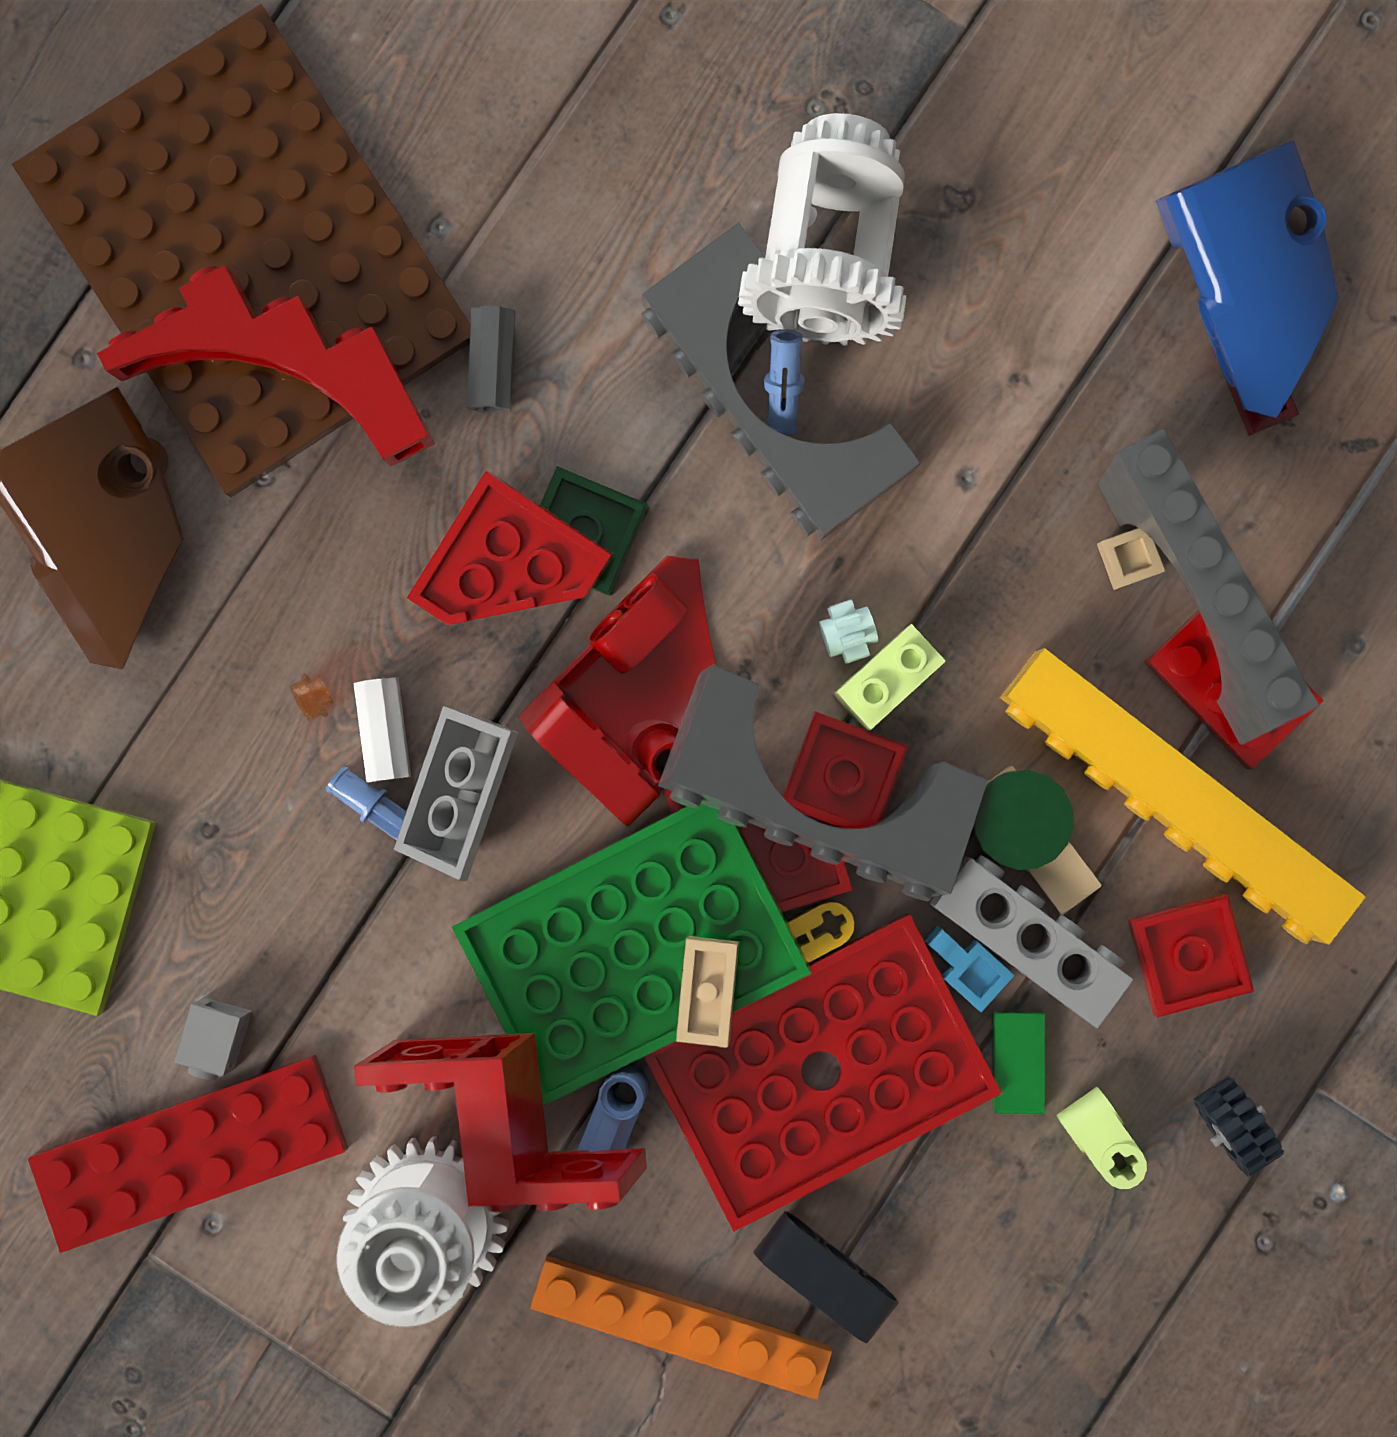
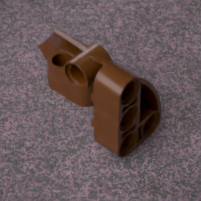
M118 386L0 450V506L33 555L30 559L33 575L89 662L123 669L152 601L184 538L163 476L168 467L166 450L158 441L145 435L141 428V423ZM131 454H136L145 461L147 474H142L134 469L130 461Z

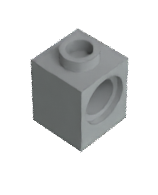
M206 997L192 1003L174 1063L187 1066V1072L190 1075L201 1079L216 1080L218 1075L225 1076L236 1068L252 1011Z

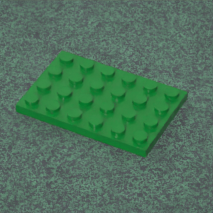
M702 803L699 808L687 806L452 926L505 1034L535 1033L543 1106L676 1041L685 944L688 936L739 942L733 1012L812 973V969L739 826L719 819L717 817L719 810Z

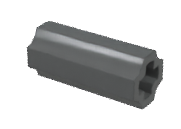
M482 305L471 310L468 410L493 414L511 412L516 312L513 309Z

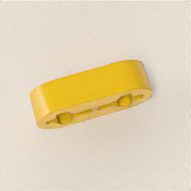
M827 900L818 903L787 920L795 938L806 934L809 939L799 944L808 963L843 945L854 932L855 922L852 913L845 905L837 901ZM830 910L834 916L843 914L845 920L839 924L841 931L839 935L833 937L831 933L824 931L814 937L812 936L810 930L824 922L822 913Z

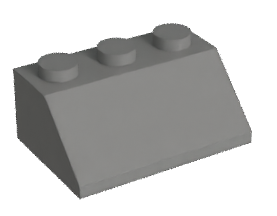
M443 706L394 850L458 880L467 882L518 731L487 719Z

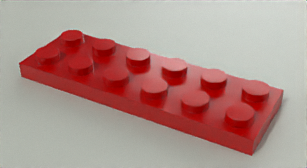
M313 1055L30 1156L28 1161L59 1252L62 1253L345 1153L348 1146L317 1056Z

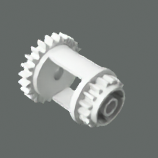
M834 113L818 116L809 121L808 124L803 125L802 132H794L791 147L784 151L779 161L778 181L765 258H759L758 265L749 264L747 272L743 271L738 305L744 307L743 314L753 315L752 322L767 323L766 329L769 331L788 329L800 332L803 335L804 342L810 340L820 341L824 345H828L829 342H839L844 346H848V340H854L862 345L866 344L867 338L882 341L883 335L894 336L895 329H901L907 296L903 295V286L895 285V278L888 277L899 200L904 188L905 172L899 163L900 150L895 149L896 141L890 139L889 133L880 124L862 116ZM811 204L833 210L860 211L853 255L834 250L804 248L807 228L814 223L817 217V210Z
M432 1136L425 1150H421L416 1138H411L407 1143L405 1155L396 1144L392 1145L387 1151L389 1163L378 1155L374 1157L370 1162L374 1174L362 1171L356 1179L364 1190L354 1189L347 1197L349 1202L359 1208L348 1210L343 1216V1221L347 1222L343 1229L338 1244V1273L343 1288L351 1301L365 1315L376 1321L392 1326L410 1327L425 1324L439 1318L463 1297L468 1282L475 1287L481 1284L483 1276L479 1267L492 1272L497 1261L489 1252L502 1253L506 1242L495 1234L506 1232L509 1227V1221L496 1217V1215L502 1212H490L487 1210V1206H468L463 1157L456 1156L457 1141L453 1140L445 1152L439 1151L436 1137Z

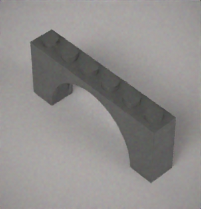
M738 222L644 292L642 297L643 306L646 310L641 313V316L657 338L665 334L676 350L671 353V356L687 378L695 374L705 387V390L701 392V396L710 410L717 417L725 414L736 428L730 434L741 451L747 457L754 453L766 468L760 474L777 497L785 493L796 509L790 512L799 528L807 536L814 532L818 539L822 541L914 472L921 462L891 423L868 436L853 441L819 444L800 441L775 431L762 422L748 408L732 380L726 344L730 326L739 308L738 302L743 271L747 272L749 264L758 265L759 258H765V256Z
M1165 429L1118 451L1097 485L1120 527L1125 524H1132L1144 531L1164 552L1188 588L1202 615L1218 658L1222 690L1217 703L1240 745L1319 707L1318 702Z
M711 665L699 673L658 785L672 791L670 795L672 800L692 808H699L702 803L719 810L717 815L719 819L735 826L746 827L749 822L766 829L764 836L779 844L793 846L794 841L811 847L810 855L821 861L839 865L840 861L843 860L858 866L856 874L868 880L885 883L887 878L903 885L901 892L919 900L931 901L932 896L952 893L988 780L946 762H940L924 767L916 787L907 800L894 813L881 822L863 829H843L819 823L796 810L780 795L769 780L761 764L753 727L754 706L760 684L715 665Z

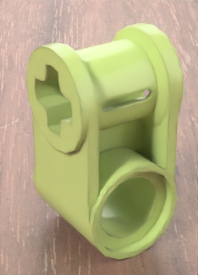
M1095 1087L1056 1115L1082 1153H1086L1096 1169L1110 1185L1119 1189H1130L1137 1186L1144 1179L1147 1171L1146 1159L1124 1128L1122 1119L1098 1087ZM1117 1152L1124 1156L1125 1163L1127 1164L1120 1171L1114 1166V1160L1111 1158Z

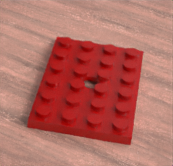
M909 913L810 962L809 965L812 969L810 975L733 1012L728 1047L674 1041L644 1056L733 1232L1002 1094ZM817 1051L831 1053L840 1063L838 1080L827 1089L811 1087L802 1078L801 1068L804 1060L810 1054Z

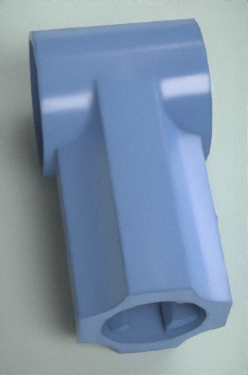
M626 1065L608 1076L600 1088L597 1103L577 1150L600 1151L626 1148L641 1109L649 1096V1080L642 1070L635 1066ZM618 1082L628 1083L636 1091L637 1099L630 1103L621 1102L613 1093V1084Z

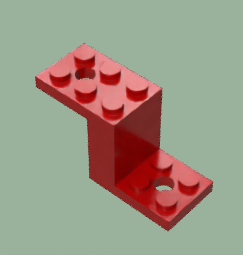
M535 1033L393 1040L354 1065L356 1086H376V1091L380 1093L400 1091L407 1088V1084L424 1083V1089L429 1091L444 1090L455 1086L468 1206H487V1210L490 1212H506L517 1208L518 1205H536L540 1211H554L562 1209L568 1204L587 1203V1208L592 1210L608 1209L616 1206L647 1169L645 1148L600 1151H548Z

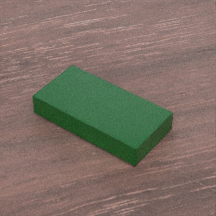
M992 1011V1075L1002 1092L1001 1095L992 1099V1111L995 1114H1045V1013L1042 1011Z

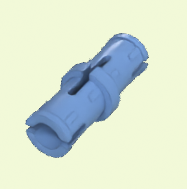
M785 329L771 333L770 372L765 376L764 388L769 393L767 425L787 436L798 431L797 412L799 394L804 390L805 379L800 374L803 335L800 332ZM783 368L788 369L786 398L781 397Z

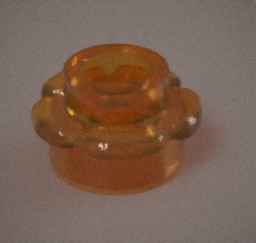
M301 674L302 680L289 686L298 707L307 721H311L320 715L326 718L328 716L326 706L333 703L326 686L320 677L310 681L306 674Z

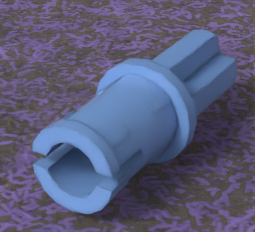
M345 765L341 767L327 785L326 792L333 794L361 815V822L366 823L370 821L397 841L407 811L386 796L387 790L382 788L378 791L351 772Z

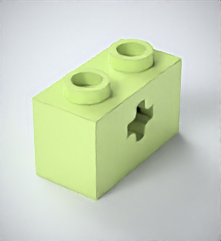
M910 624L832 695L864 730H871L946 661L922 634Z

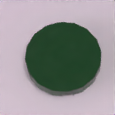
M1031 770L1007 771L986 785L972 828L973 835L982 850L997 864L1016 870L1038 869L1054 861L1068 845L1074 827L1073 809L1064 789L1049 776Z

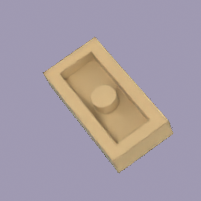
M694 936L686 938L676 1041L728 1047L730 1043L738 962V941Z

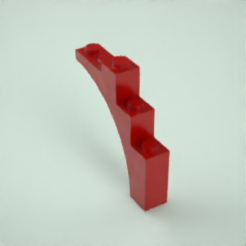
M225 265L219 268L216 266L203 268L190 277V283L179 288L188 305L186 308L175 307L161 312L154 318V324L139 332L132 330L118 334L109 341L110 347L97 353L106 372L121 382L158 367L196 360L239 361L276 369L311 384L340 404L361 425L382 459L390 467L435 445L390 355L373 327L363 330L362 327L348 330L337 337L335 340L337 345L329 348L310 309L299 296L292 299L290 297H281L273 300L263 308V314L256 316L237 277Z

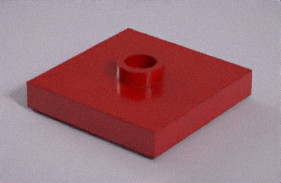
M814 711L782 797L799 812L843 829H863L873 826L882 820L909 746Z
M1222 893L1128 919L1154 1016L1159 1018L1255 992L1228 894Z

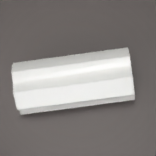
M381 678L354 683L366 782L411 777L399 678Z

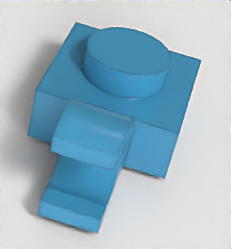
M938 926L924 939L931 948L950 964L949 968L942 974L943 979L980 1012L989 1005L1015 976L975 939L964 950Z

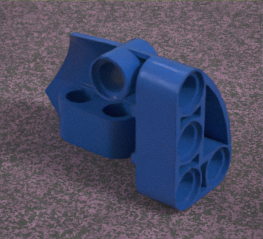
M1294 140L1155 201L1172 247H1182L1187 256L1201 297L1198 298L1199 311L1226 381L1230 386L1236 388L1243 409L1277 418L1310 361L1339 298L1324 230L1327 222L1326 210L1314 198ZM1295 207L1303 210L1307 218L1306 228L1299 235L1291 232L1287 222L1289 213Z

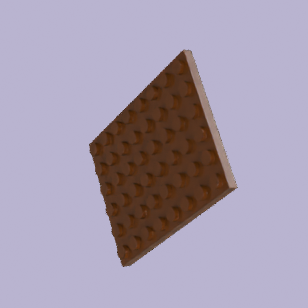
M259 4L12 163L15 171L121 333L132 330L139 332L154 324V318L165 310L175 307L186 308L188 305L179 288L190 283V277L197 271L210 266L219 268L225 265L237 277L256 316L263 314V308L273 300L281 297H290L292 299L299 296L310 309L329 348L337 345L335 342L337 337L348 330L362 327L363 330L373 327L381 338L405 385L470 343V322L262 4ZM196 360L158 367L147 372L224 493L229 497H233L353 419L340 404L311 384L268 367L239 361Z

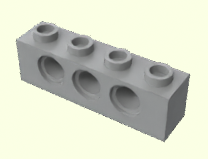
M980 855L976 861L970 857L963 856L952 893L933 896L928 903L1098 1029L1133 981L1131 977L1121 971L1126 962L1103 945H1100L1097 951L1093 950L1081 941L1086 932L1063 915H1060L1054 921L1040 910L1045 904L1040 897L1023 885H1020L1014 891L1000 880L1005 872L983 855ZM998 893L1003 899V911L997 918L985 920L980 911L981 902L987 895ZM1038 923L1043 930V940L1035 949L1026 950L1021 943V934L1028 925ZM1072 954H1079L1083 960L1082 972L1074 979H1065L1062 974L1063 961Z

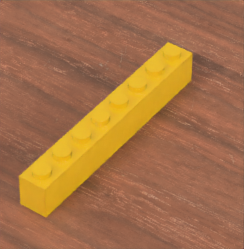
M1043 648L1035 651L999 697L1009 705L1005 712L1013 720L1027 729H1030L1033 724L1048 735L1045 743L1053 751L1067 760L1072 755L1077 757L1088 766L1084 773L1093 782L1105 790H1109L1112 785L1128 797L1124 802L1128 809L1146 821H1149L1152 816L1167 827L1163 835L1186 852L1191 847L1207 858L1203 866L1226 883L1231 878L1246 888L1242 896L1248 902L1264 913L1268 914L1271 909L1286 919L1282 927L1299 941L1308 944L1310 940L1330 945L1366 898V896L1047 649Z

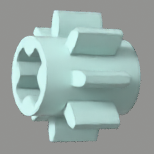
M852 599L829 606L827 609L830 618L819 621L820 631L829 656L833 657L842 654L845 664L870 656L867 645L878 642V635L868 607L855 610Z

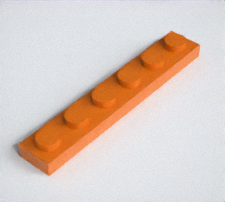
M548 1255L546 1256L530 1309L815 1400L818 1399L832 1354L830 1345Z

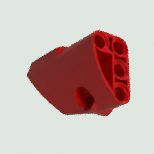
M667 555L594 628L588 639L590 644L517 716L535 740L627 827L665 789L658 786L665 766H656L657 757L664 750L673 747L699 673L711 665L716 666L704 606L699 559Z

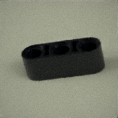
M787 1211L783 1212L753 1251L759 1261L770 1271L864 1343H868L899 1303L897 1298L878 1280L804 1222Z

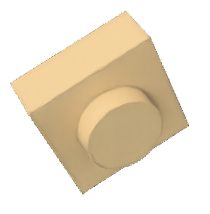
M1139 528L1097 543L1114 590L1165 572L1155 542Z

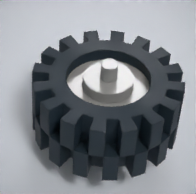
M1229 1076L1193 1099L1199 1114L1206 1121L1209 1130L1215 1135L1210 1138L1212 1144L1215 1147L1223 1146L1230 1159L1234 1160L1237 1167L1247 1177H1251L1284 1154L1280 1141L1275 1137V1132L1266 1123L1267 1120L1264 1115L1267 1113L1261 1105L1256 1108L1251 1098H1248L1240 1085L1238 1086Z

